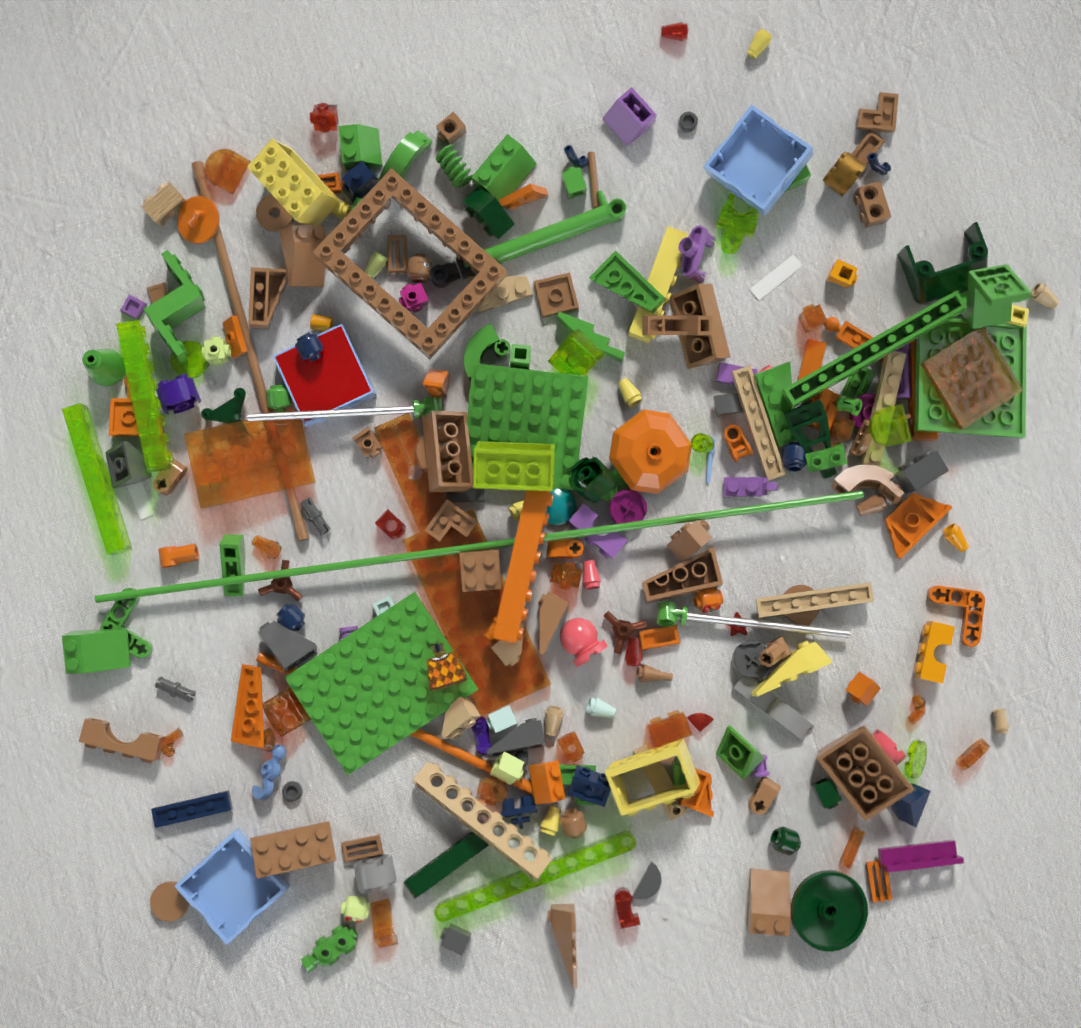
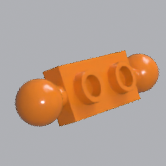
M835 317L827 318L824 323L827 331L838 332L835 339L852 349L874 338L847 321L841 326L839 320Z

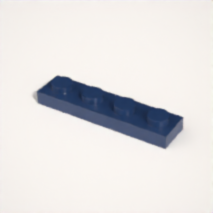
M228 790L154 807L151 811L154 826L158 828L231 811L233 807Z

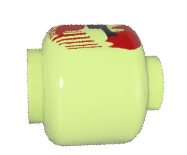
M350 895L346 898V902L341 903L340 914H344V920L347 922L362 923L365 918H368L370 902H367L365 897Z

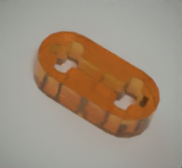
M983 738L977 740L957 758L955 763L962 770L968 769L989 750V744Z

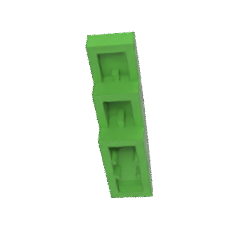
M558 312L557 319L578 339L599 353L622 363L625 352L608 346L610 338L594 333V324Z

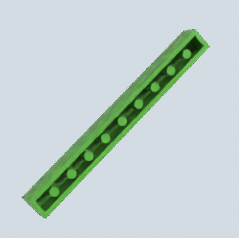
M956 290L783 389L782 394L791 409H794L963 313L967 305Z

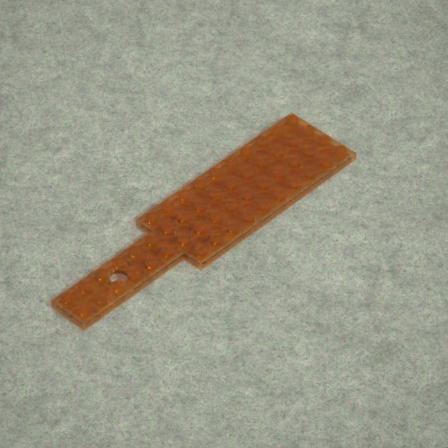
M410 413L374 427L420 531L403 539L408 553L488 542L473 509L466 511V513L477 520L478 524L468 538L453 527L450 528L441 542L424 531L447 500L445 492H429L428 472L423 469L422 476L419 479L412 480L408 477L407 472L409 468L413 465L419 466L417 464L418 461L414 457V448L421 439ZM459 554L412 560L447 641L479 688L471 696L481 716L551 685L523 621L522 653L519 655L521 659L513 666L510 663L506 666L491 648L500 640L495 639L491 641L484 635L493 623L494 617L498 616L505 586L502 573V589L462 592Z

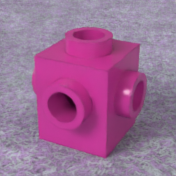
M421 283L416 285L408 284L400 291L399 303L409 312H419L423 309V306L429 304Z

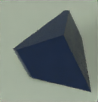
M912 783L914 791L896 801L890 807L899 820L917 828L931 791Z

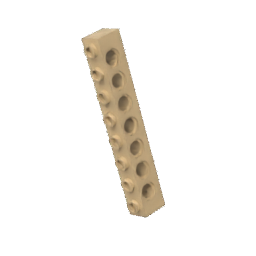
M427 761L414 777L413 784L536 882L551 862L550 854L542 848L539 850L533 845L534 841L528 836L523 837L518 833L519 830L513 824H506L499 813L496 811L491 812L484 801L481 799L476 800L472 797V792L466 787L461 788L457 785V780L451 775L446 776L441 772L442 769L436 763L431 764ZM434 779H439L442 785L434 787L431 782ZM449 791H454L457 797L449 799L446 794ZM469 803L473 809L466 812L462 809V805ZM484 815L487 817L488 822L481 824L478 822L477 817ZM497 827L501 828L503 830V835L495 836L493 834V829ZM516 840L519 847L512 849L509 847L508 842ZM531 852L534 855V860L527 861L524 858V854Z

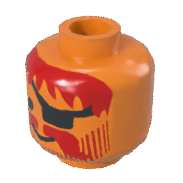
M716 587L700 590L693 597L695 607L699 608L703 613L719 610L724 602L721 590Z

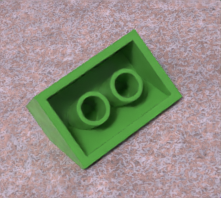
M507 134L471 177L472 183L475 187L483 189L499 201L515 192L537 163L520 143Z

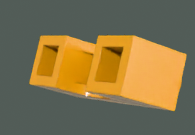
M927 621L923 625V641L918 647L919 660L914 666L915 678L943 684L947 664L939 663L934 658V650L940 644H952L955 626L934 621Z

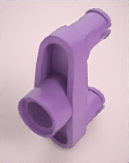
M701 225L694 227L689 237L682 239L678 247L682 253L681 273L687 278H692L697 283L704 282L705 278L703 277H706L705 272L698 269L704 247L706 245L711 248L715 245L713 241H716V238L709 234L708 230Z

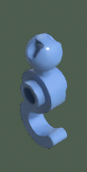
M277 744L272 748V759L267 760L261 767L264 786L263 790L262 787L253 786L252 794L255 799L264 801L272 794L273 780L281 772L278 762L286 756L287 752L286 748L281 744Z

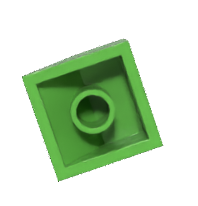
M360 124L338 126L342 164L345 170H351L360 162L365 163L369 168L383 166L378 128Z

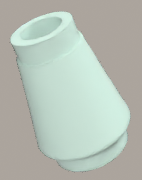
M590 697L586 706V712L590 716L613 719L616 708L597 697Z

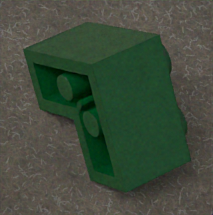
M479 187L462 201V204L465 206V213L470 218L474 217L478 223H482L484 225L483 230L489 237L494 236L499 240L515 224L496 197Z

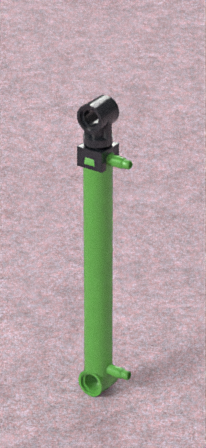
M599 190L597 195L600 207L484 250L499 264L611 222H620L626 214V203L618 198L608 203L602 190ZM618 207L621 209V213L616 214L612 209ZM456 257L458 266H456L455 261L444 265H435L430 270V278L436 287L443 288L449 283L461 279L459 273H461L463 280L468 279L467 277L476 276V272L473 273L471 267ZM438 273L445 274V277L442 280H437L435 278L436 274Z

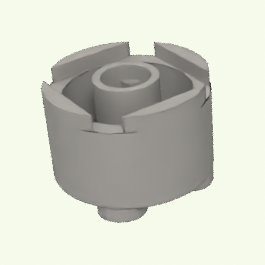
M392 855L369 857V860L365 861V863H363V860H360L353 864L360 893L369 892L372 888L376 887L378 890H384L389 888V884L397 882Z

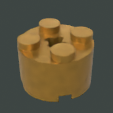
M844 151L822 181L827 187L843 197L857 180L859 174L863 172L866 165L849 152L846 153Z

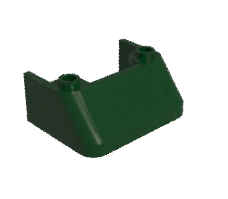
M974 222L964 231L970 245L968 248L969 261L935 272L933 265L929 261L922 260L915 263L909 245L905 246L897 254L912 296L917 303L926 304L944 298L956 290L958 293L967 290L968 271L988 267V248L978 222Z

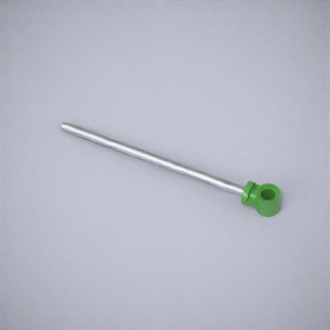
M428 397L423 399V403L413 400V406L248 414V422L413 413L414 419H419V415L425 416L430 411H442V399L440 397Z
M670 601L659 602L657 606L656 622L658 625L665 627L674 626L676 621H680V625H685L686 620L850 638V630L689 613L686 606H682L681 610H679L677 605Z

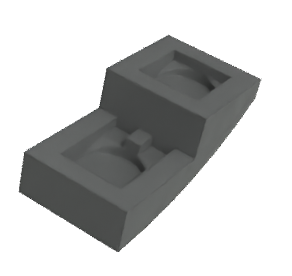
M738 393L713 396L716 416L744 413Z

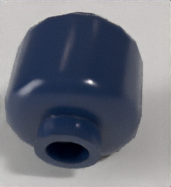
M308 332L296 339L295 348L303 360L310 359L313 362L321 357L320 353L324 350V346L317 334Z
M791 442L782 449V464L791 472L801 471L807 465L806 451L799 442Z
M285 604L276 614L278 617L277 622L289 630L293 631L295 629L299 631L305 624L303 621L305 613L295 604Z

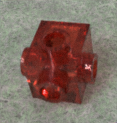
M327 103L314 105L313 111L310 112V123L314 124V131L323 133L337 131L339 124L337 105H328Z

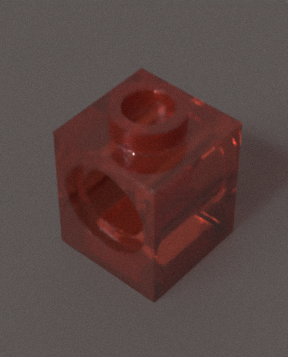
M388 509L375 522L393 540L395 538L399 539L406 532L404 530L406 525ZM390 521L397 523V528L394 531H389L387 528Z

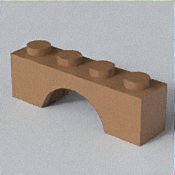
M92 717L84 720L79 742L85 743L84 746L87 748L96 749V747L104 748L103 751L107 753L120 752L123 757L141 758L140 761L152 763V761L160 758L165 736L144 732L133 742H123L112 733L110 722Z

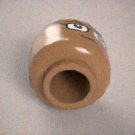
M415 254L414 257L408 259L407 276L411 278L412 282L425 283L426 280L430 279L432 261L426 258L425 254Z

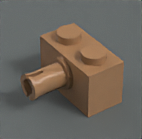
M696 520L692 524L688 522L680 528L682 532L678 530L670 537L672 541L667 546L681 563L712 538L707 532L710 528L709 524L705 520L700 522Z

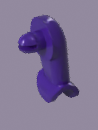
M481 716L471 728L477 743L476 749L479 754L483 755L487 754V750L492 747V743H490L489 726L486 718Z

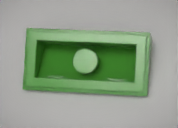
M864 368L848 377L840 395H847L848 398L854 399L860 394L867 393L875 377L873 370Z

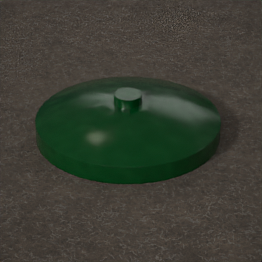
M823 870L811 874L799 884L791 900V921L796 933L804 942L817 950L833 952L844 949L855 942L865 928L868 918V903L865 893L854 879L842 872Z

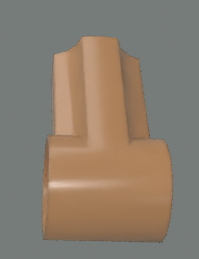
M780 636L767 644L768 647L760 652L759 661L761 665L770 667L792 654L784 638Z

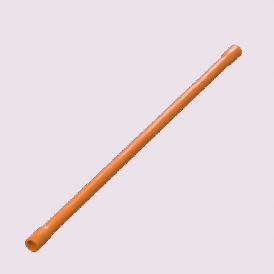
M263 651L259 653L257 662L284 673L273 656ZM292 668L284 674L289 675L290 673L295 671L296 668ZM421 729L410 734L489 774L491 773L493 764ZM520 778V780H516L511 784L519 790L534 796L532 782Z

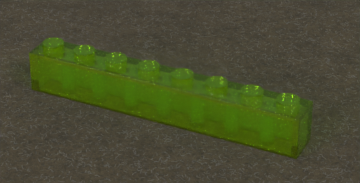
M139 320L116 323L147 473L171 469L170 463L174 462L172 451H167L166 444H170L168 432L163 433L162 426H166L164 414H159V408H162L159 398L155 395V391L158 388L157 381L151 377L154 367L152 361L148 362L147 355H151L149 344H144L143 338L147 337L145 326H141Z
M78 403L63 408L62 412L107 555H117L132 550L133 548L114 488H112L111 478L88 406Z

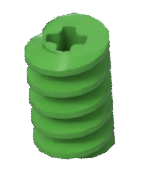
M451 144L444 147L438 153L436 162L440 163V168L444 170V174L448 176L452 186L459 188L470 183L473 174L468 176L471 169L464 170L467 163H459L463 157H455L459 152L458 150L451 151L454 148V145Z

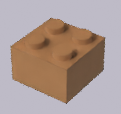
M499 550L459 553L462 592L502 589Z

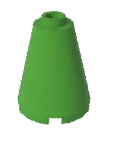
M112 349L89 350L83 355L82 362L85 369L96 384L113 386L123 379L126 372V363L117 351Z

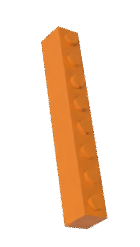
M526 490L493 639L517 644L518 640H522L524 629L521 628L522 621H526L528 610L525 609L526 601L530 602L532 590H529L530 583L535 582L537 571L533 570L535 563L539 564L541 552H538L539 544L543 545L545 533H542L544 525L547 526L549 514H546L548 506H552L554 495H550L551 491Z

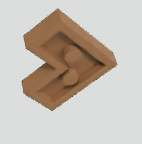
M880 92L878 94L877 110L859 109L856 129L894 133L896 130L899 94Z
M447 499L424 531L441 542L450 528L453 527L468 538L478 524V521Z

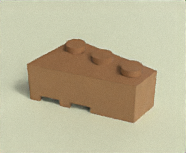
M251 267L248 321L250 329L269 330L288 283L286 269Z

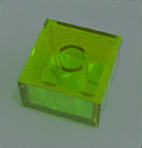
M577 329L567 336L548 362L560 373L588 376L606 354L582 331Z

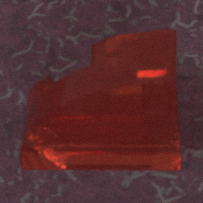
M693 713L686 717L699 732L714 720L705 713Z

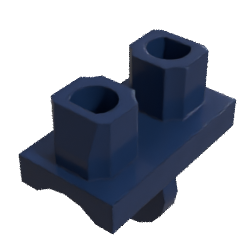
M531 795L521 797V808H515L513 798L504 799L501 816L503 818L517 816L518 818L510 819L511 824H519V829H524L523 823L530 822V816L522 817V815L537 813V808Z

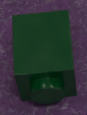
M826 777L811 784L820 806L824 809H832L838 806V802L842 801L832 778Z

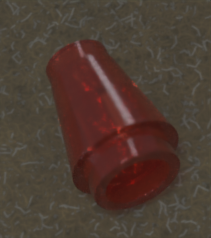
M679 22L661 26V38L678 41L688 39V23Z
M629 638L624 658L627 666H641L643 656L640 638Z

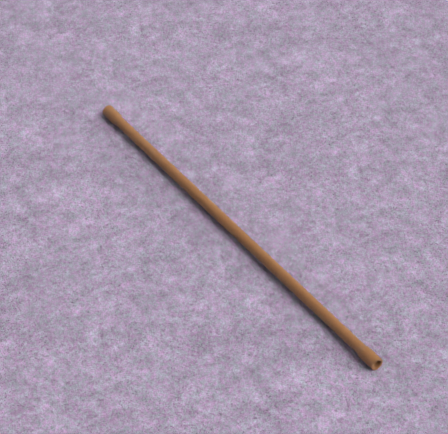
M195 161L191 165L201 196L212 201L203 162ZM219 225L213 239L234 313L239 319L247 347L246 355L262 412L273 413L272 409L267 407L266 387ZM275 420L265 421L293 517L298 541L309 539Z

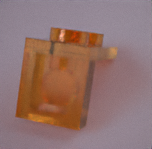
M385 899L372 902L370 905L374 941L379 948L398 944V936L393 929L390 900Z

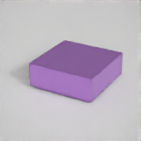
M129 294L120 311L139 320L147 304Z

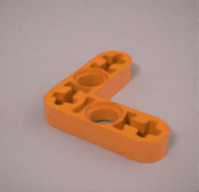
M946 586L930 587L927 591V597L931 602L964 607L960 635L961 642L970 647L978 645L982 632L985 606L984 595L974 590ZM938 589V593L947 594L946 597H937L936 600V596L932 595V593ZM955 591L961 595L957 603L951 599V595ZM976 594V598H979V602H975L974 607V601H971V597H975ZM969 607H970V608H979V609H978V611H976V610H969ZM971 613L977 616L978 620L975 624H971L968 621V616ZM967 626L976 627V630H972L971 633V629H967ZM971 634L975 639L970 642L966 639L967 635Z

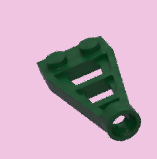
M820 398L784 412L791 433L806 453L814 452L812 445L820 442L824 443L825 449L831 448L828 417ZM817 422L820 425V436L809 440L802 432V428ZM835 467L820 470L822 478L825 479L836 475L837 471Z

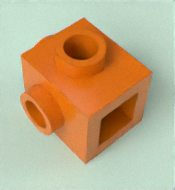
M858 672L845 690L851 695L849 698L858 705L862 703L868 706L881 687L874 680Z

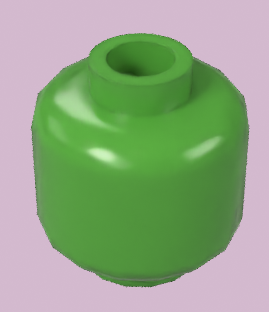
M285 385L270 386V389L266 391L267 407L274 409L275 413L286 412V408L292 405V397Z

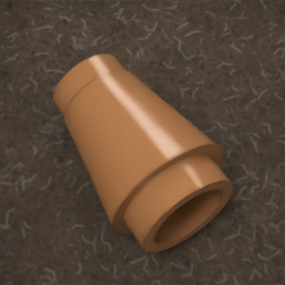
M875 493L856 507L860 516L881 512L884 508H887L882 494L876 495Z

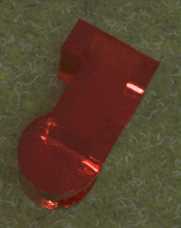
M625 887L618 888L615 891L614 897L621 929L640 925L638 913H632V895L630 891Z

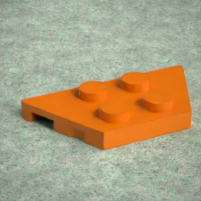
M913 492L910 493L884 519L896 557L901 559L953 507L931 498L922 497V495Z

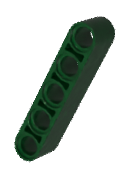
M470 832L408 877L403 883L415 899L480 853L489 844L474 832Z

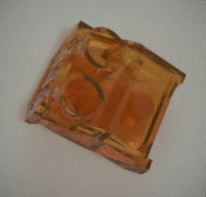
M291 687L263 703L266 717L273 729L281 737L311 720Z

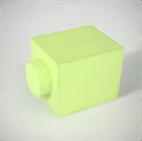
M503 752L496 757L490 775L511 785L522 777L524 762Z

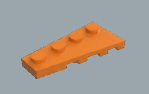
M242 664L231 742L257 748H264L261 667Z

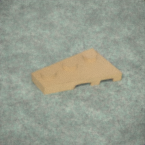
M506 276L478 307L479 313L533 296L527 276ZM467 277L469 283L474 279V277Z

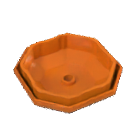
M643 409L613 432L609 460L631 490L659 494L688 472L692 443L670 413ZM652 448L656 449L655 455H652L650 452Z

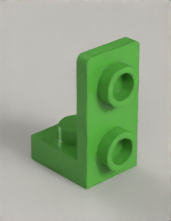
M838 442L832 444L833 447L806 453L805 458L808 471L811 473L847 464L843 444Z

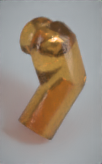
M915 695L912 698L915 710L907 717L912 724H915L926 712V700L920 695Z
M179 728L164 738L161 747L163 755L171 757L175 754L174 742L184 736Z

